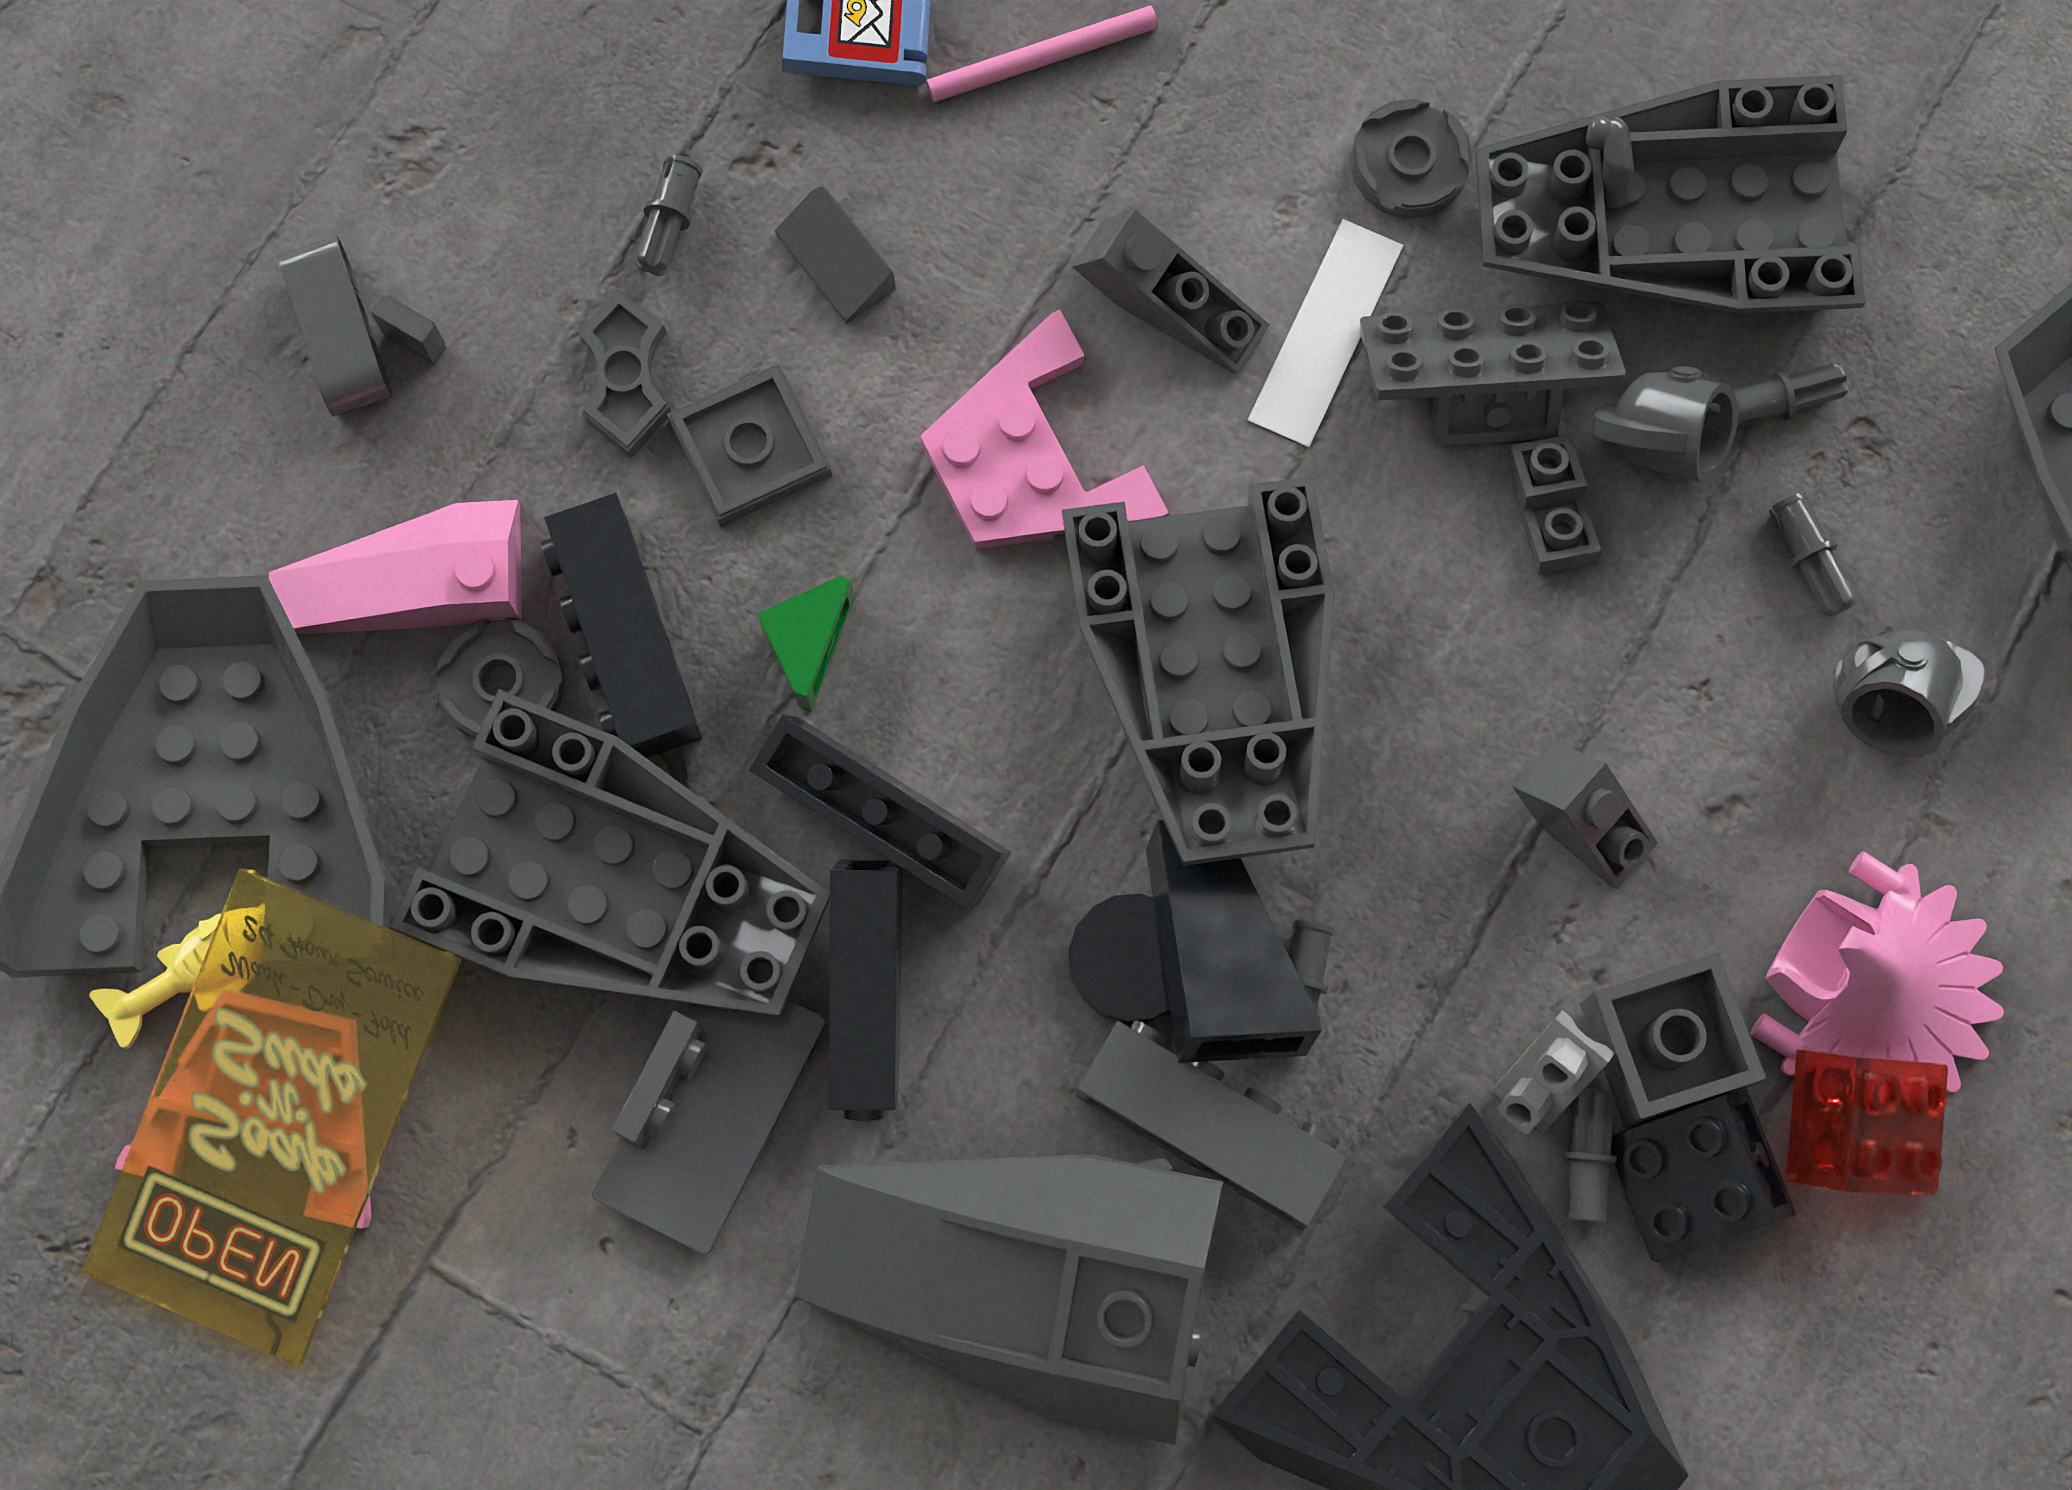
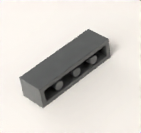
M1135 1020L1131 1028L1117 1021L1078 1086L1076 1097L1218 1181H1222L1227 1187L1299 1230H1305L1310 1225L1348 1156L1336 1150L1340 1141L1331 1133L1313 1123L1305 1121L1300 1129L1278 1116L1282 1106L1272 1098L1253 1088L1248 1087L1243 1095L1222 1083L1221 1080L1225 1073L1209 1061L1178 1063L1177 1055L1164 1048L1168 1039L1152 1027Z

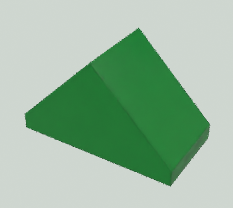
M838 576L757 614L763 633L800 709L809 712L813 711L855 599L852 583L849 579Z

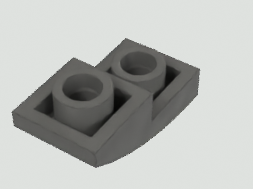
M1571 435L1510 445L1509 457L1517 499L1537 574L1541 575L1598 564L1601 548L1584 500L1587 483Z

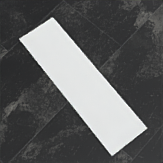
M1342 219L1248 421L1310 447L1361 338L1360 319L1364 316H1371L1403 248L1402 244Z

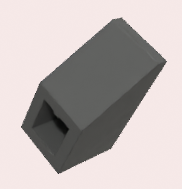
M1553 740L1512 786L1541 828L1603 881L1616 889L1623 884L1658 844L1608 765Z

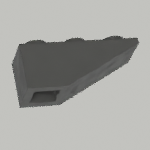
M1136 209L1104 219L1072 266L1074 270L1117 306L1233 374L1239 373L1270 325Z

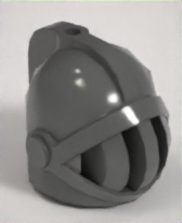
M1680 366L1674 367L1669 372L1645 373L1630 382L1617 398L1616 403L1612 405L1604 404L1595 413L1593 433L1600 439L1614 442L1625 460L1644 470L1657 472V475L1663 480L1682 482L1688 479L1705 482L1717 473L1734 442L1738 426V402L1734 390L1728 384L1715 381L1698 368ZM1711 403L1719 404L1720 407L1711 405ZM1705 424L1709 426H1714L1720 429L1718 433H1716L1714 431L1704 429L1703 425Z
M1900 629L1862 641L1857 647L1849 650L1834 671L1833 688L1836 705L1849 731L1865 745L1895 756L1923 757L1935 752L1944 740V737L1971 714L1983 685L1985 669L1981 660L1973 653L1957 647L1949 641H1943L1926 630Z

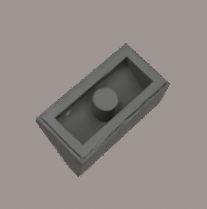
M823 184L813 189L774 230L776 236L846 324L896 290L894 273Z

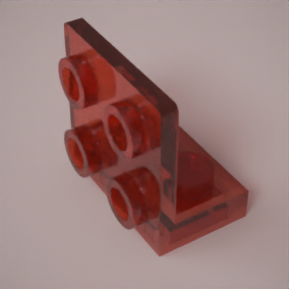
M1797 1049L1786 1181L1843 1192L1937 1194L1942 1167L1941 1151L1944 1114L1947 1103V1065L1936 1062L1866 1058Z

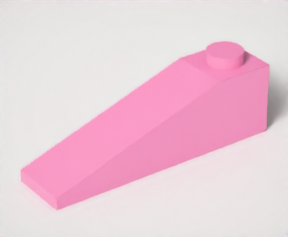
M518 500L455 503L269 572V580L296 634L465 626L486 620L489 622L497 620L506 621L505 619L522 621L520 502Z

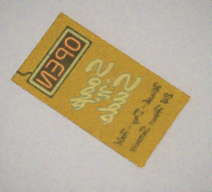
M239 868L82 1272L90 1275L93 1279H99L276 1356L288 1364L296 1366L303 1364L462 959L455 957L449 951L444 952L262 876L256 870Z

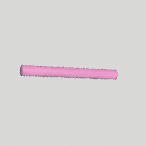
M1150 5L927 79L926 86L932 102L935 103L1158 29L1157 18L1154 9Z

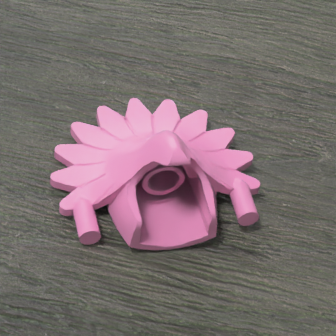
M1862 851L1852 863L1849 873L1884 894L1879 908H1872L1826 889L1818 890L1786 937L1765 977L1778 995L1809 1023L1798 1035L1763 1013L1752 1027L1750 1035L1784 1056L1780 1070L1786 1076L1796 1075L1817 1067L1816 1097L1822 1103L1833 1101L1851 1085L1858 1108L1864 1115H1874L1878 1111L1888 1089L1905 1110L1916 1112L1921 1109L1923 1102L1924 1079L1945 1092L1952 1093L1960 1089L1961 1081L1953 1056L1972 1060H1985L1989 1056L1988 1048L1970 1024L1995 1021L2003 1017L2004 1010L2001 1005L1977 990L1980 986L1999 976L2003 971V965L1998 960L1970 954V951L1986 931L1987 925L1983 919L1976 918L1950 922L1957 897V890L1954 886L1946 885L1921 898L1916 866L1906 864L1896 872Z

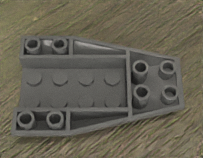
M1842 75L1715 81L1476 148L1475 159L1483 267L1731 313L1863 308L1865 305L1860 246H1846L1837 151L1848 131ZM1598 115L1612 120L1615 116H1618L1629 126L1634 163L1632 193L1628 204L1619 208H1611L1604 203L1602 178L1604 150L1591 149L1586 143V134L1590 121Z
M1313 476L1251 484L1247 506L1128 521L1125 501L1063 509L1062 520L1080 633L1183 866L1314 848L1334 587Z
M498 689L472 746L482 757L481 762L431 871L429 872L417 867L390 927L515 979L780 1017L829 903L830 893L618 737Z
M1091 1154L819 1165L816 1168L795 1297L1043 1417L1175 1445L1188 1379L1186 1372L1206 1262L1212 1247L1223 1182Z

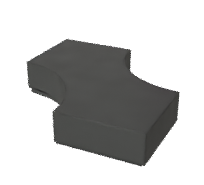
M617 289L577 332L580 340L592 352L597 365L596 387L583 409L582 415L586 423L629 458H632L668 419L667 414L671 412L665 400L654 388L651 376L654 353L660 341L666 335V330L660 321L620 289Z

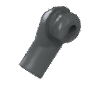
M1598 115L1590 121L1586 134V143L1591 149L1604 150L1602 168L1604 203L1608 207L1619 208L1628 204L1632 193L1634 163L1629 126L1618 116H1615L1612 120Z

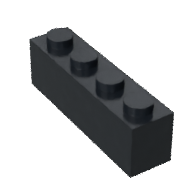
M617 493L544 517L551 537L540 541L547 565L553 577L561 574L564 575L570 595L559 598L564 616L572 634L583 631L589 652L579 655L585 678L591 691L602 688L609 710L598 713L603 731L618 737L645 758L703 739L631 528Z
M781 716L749 768V771L967 910L980 904L1011 854V851L796 716Z

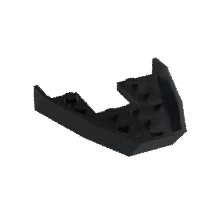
M1471 1103L1456 1113L1451 1119L1452 1123L1383 1206L1386 1211L1487 1295L1403 1399L1301 1310H1297L1222 1403L1216 1405L1208 1415L1260 1461L1330 1490H1678L1689 1476L1624 1333L1511 1154Z

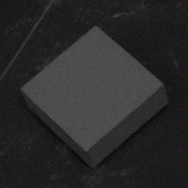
M382 295L371 310V314L384 336L431 364L435 365L446 350L445 342L433 321L391 296L387 295L386 297Z

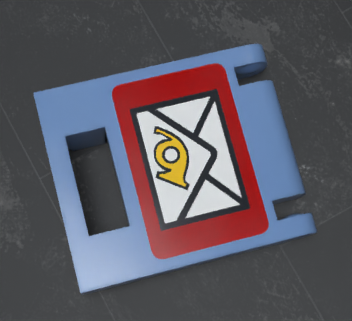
M787 0L781 72L910 86L922 85L926 81L927 68L921 62L927 61L931 0H823L821 35L797 32L799 0Z

